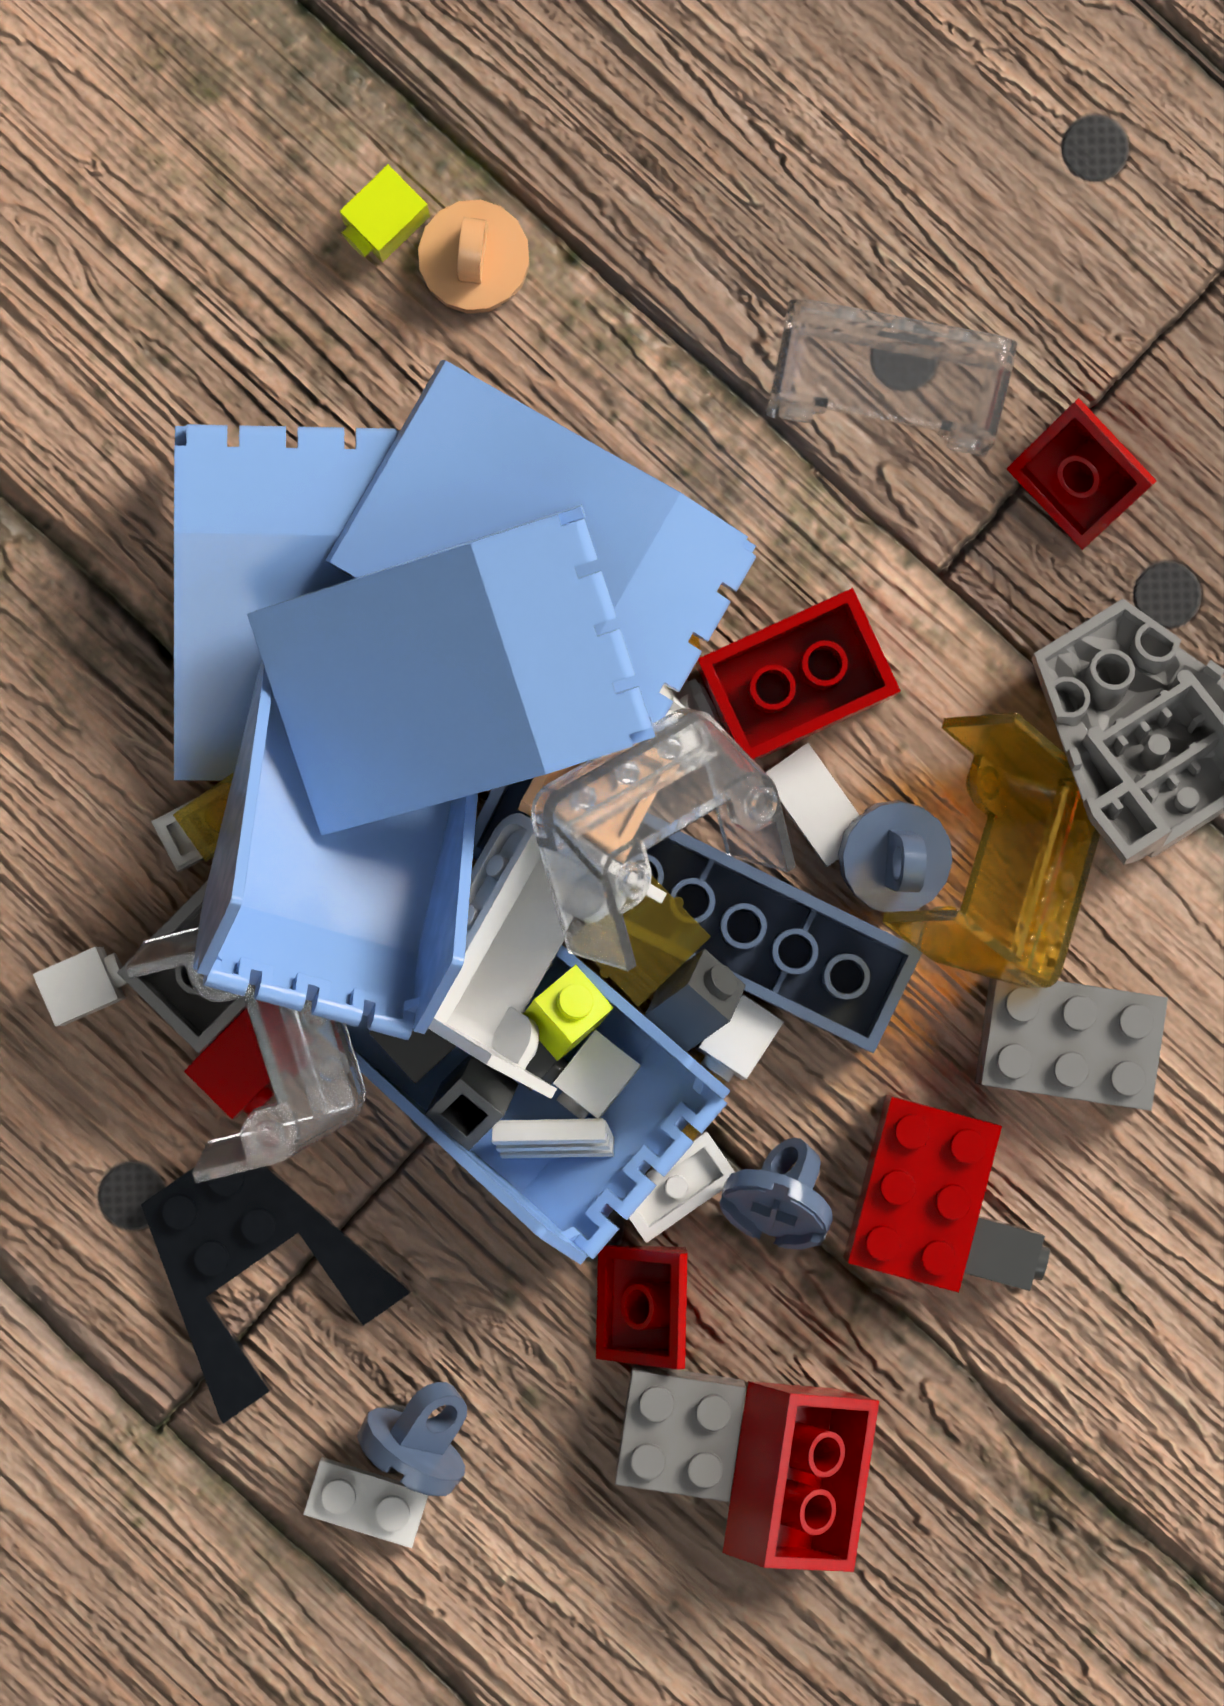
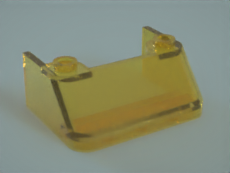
M1017 712L944 718L941 728L974 755L966 778V788L975 806L988 816L960 911L952 906H938L928 911L885 912L882 922L936 963L1025 988L1051 987L1058 981L1063 969L1100 833L1087 816L1066 754Z

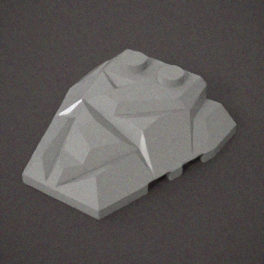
M1121 599L1035 652L1031 660L1059 733L1087 816L1123 865L1137 862L1147 855L1150 857L1159 855L1224 813V678L1222 677L1224 669L1212 660L1205 666L1179 647L1182 639L1126 600Z

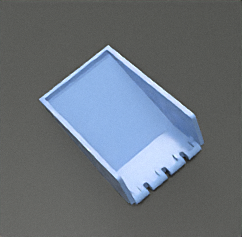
M441 360L325 561L352 578H357L582 504L586 515V525L597 560L576 566L575 569L578 578L602 571L616 618L596 624L594 627L597 635L616 629L621 630L635 673L632 677L614 682L613 686L616 693L639 686L648 716L652 719L656 734L673 704L672 700L659 693L662 686L666 685L680 692L702 653L701 650L688 643L690 637L693 634L703 641H709L731 603L730 600L719 594L717 590L720 585H723L737 592L756 559V556L752 553L756 545L747 540L748 536L681 492L452 363Z
M186 424V426H175L174 781H232L262 660L247 613L354 579L325 560L400 432L397 428H356L355 449H344V427L298 426L297 448H286V426L239 425V447H227L228 425Z
M582 504L247 613L321 836L543 776L633 747L635 743L655 737L654 725L651 717L648 716L639 686L617 693L613 686L614 682L635 675L621 630L616 629L597 635L594 627L596 624L616 618L602 571L578 578L575 569L576 566L597 560L586 525V515Z
M261 660L202 903L193 969L197 970V973L204 975L203 986L244 996L248 984L255 986L254 999L301 1012L305 1000L312 1001L311 1015L358 1027L362 1015L368 1016L367 1029L370 1031L404 1040H409L412 1031L425 1034L464 964L478 793L321 836L263 661Z
M563 945L558 950L552 961L553 965L545 973L526 1009L537 996L575 964L614 1007L596 1030L641 1065L640 1069L601 1117L606 1120L614 1136V1157L502 1159L500 1152L496 1150V1145L492 1143V1128L468 1151L425 1115L441 1082L469 1055L467 1052L456 1046L415 1084L369 1034L370 1030L367 1029L368 1016L362 1015L358 1027L323 1019L315 1029L535 1235L580 1265L588 1256L594 1259L619 1230L607 1218L610 1213L615 1210L624 1219L628 1220L657 1186L645 1175L648 1169L652 1166L665 1177L694 1142L682 1132L685 1126L690 1123L702 1134L728 1104L723 1099L729 1094L730 1090ZM592 1033L563 1057L570 1062ZM516 1081L519 1085L505 1115L500 1120L579 1118L556 1100L562 1093V1090L553 1083L552 1086L557 1088L552 1099L535 1090L530 1091L522 1083ZM590 1112L585 1117V1119L596 1118Z

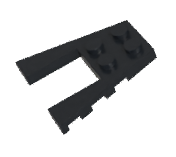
M238 1139L232 1140L141 1204L214 1405L223 1424L267 1394L272 1388L208 1295L297 1233L301 1235L363 1326L411 1292L408 1286L395 1278L371 1254L336 1227L319 1209L313 1207L292 1189L290 1184Z

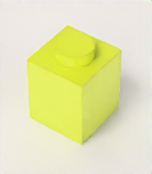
M389 164L339 211L343 223L347 226L341 232L344 238L363 257L372 252L382 263L430 217L428 204Z
M575 964L537 996L523 1014L536 1022L539 1028V1041L559 1061L599 1027L614 1007Z

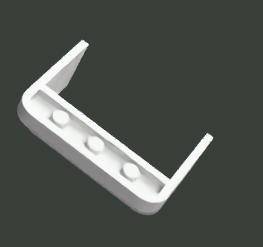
M515 813L507 816L497 825L472 868L464 964L428 1029L489 1067L552 1099L557 1088L526 1070L529 1061L532 1060L538 1049L539 1028L536 1022L524 1015L523 1012L579 913L592 920L606 917L620 905L628 887L661 904L667 893L604 855L523 814Z

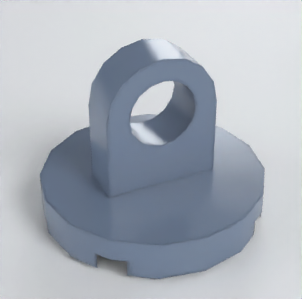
M899 800L875 803L864 810L865 812L859 815L856 821H852L845 830L838 853L841 876L853 895L868 907L890 914L916 911L934 900L947 882L953 861L950 838L940 820L921 806Z
M801 1138L787 1139L778 1144L768 1154L761 1170L744 1169L731 1173L724 1183L722 1197L719 1202L722 1213L730 1223L746 1235L760 1239L763 1232L776 1237L774 1244L785 1249H807L820 1245L824 1241L833 1221L831 1207L820 1194L813 1190L820 1170V1157Z
M447 1382L429 1384L411 1398L403 1412L388 1408H376L368 1412L362 1426L358 1430V1442L363 1453L379 1470L388 1473L389 1469L393 1467L396 1471L403 1474L404 1476L400 1482L408 1489L428 1496H447L460 1483L465 1474V1464L458 1451L451 1445V1442L466 1419L467 1405L453 1385ZM446 1405L441 1413L428 1419L435 1409Z

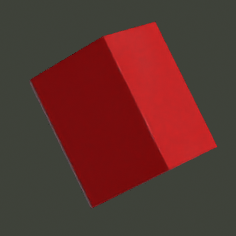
M1080 398L1073 402L1006 468L1082 550L1157 482Z
M605 1245L598 1253L596 1359L676 1370L685 1369L688 1258L686 1247Z

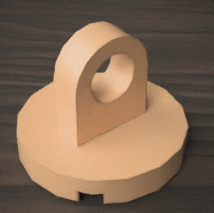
M481 199L458 201L440 210L425 226L418 246L420 273L430 292L446 307L467 314L490 312L509 301L522 288L530 266L528 240L518 220L502 206Z

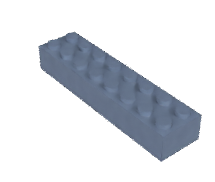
M532 778L491 789L476 820L473 859L478 860L497 825L504 818L515 813L523 814L590 849L592 848L518 810L520 802L533 780ZM648 815L642 821L621 863L604 855L664 891L667 895L661 904L628 887L620 905L606 917L598 919L599 921L683 962L688 961L705 948L746 985L745 992L867 1052H875L924 950Z

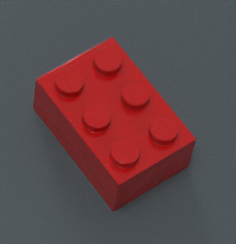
M853 588L698 658L696 662V668L742 767L890 700L901 692Z
M886 1094L843 1257L845 1261L852 1265L959 1293L1002 1126Z
M748 1381L722 1553L763 1568L854 1572L879 1400L836 1388Z

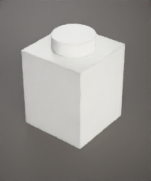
M93 947L33 974L55 1026H65L126 999L121 987L127 983L117 974L123 966L115 953L107 956L104 947Z
M742 994L731 1021L696 1046L695 1049L705 1055L700 1064L728 1083L733 1075L741 1080L747 1079L784 1021Z
M595 1029L553 1082L555 1086L562 1090V1093L556 1100L579 1119H585L589 1112L596 1118H601L640 1069L641 1065Z

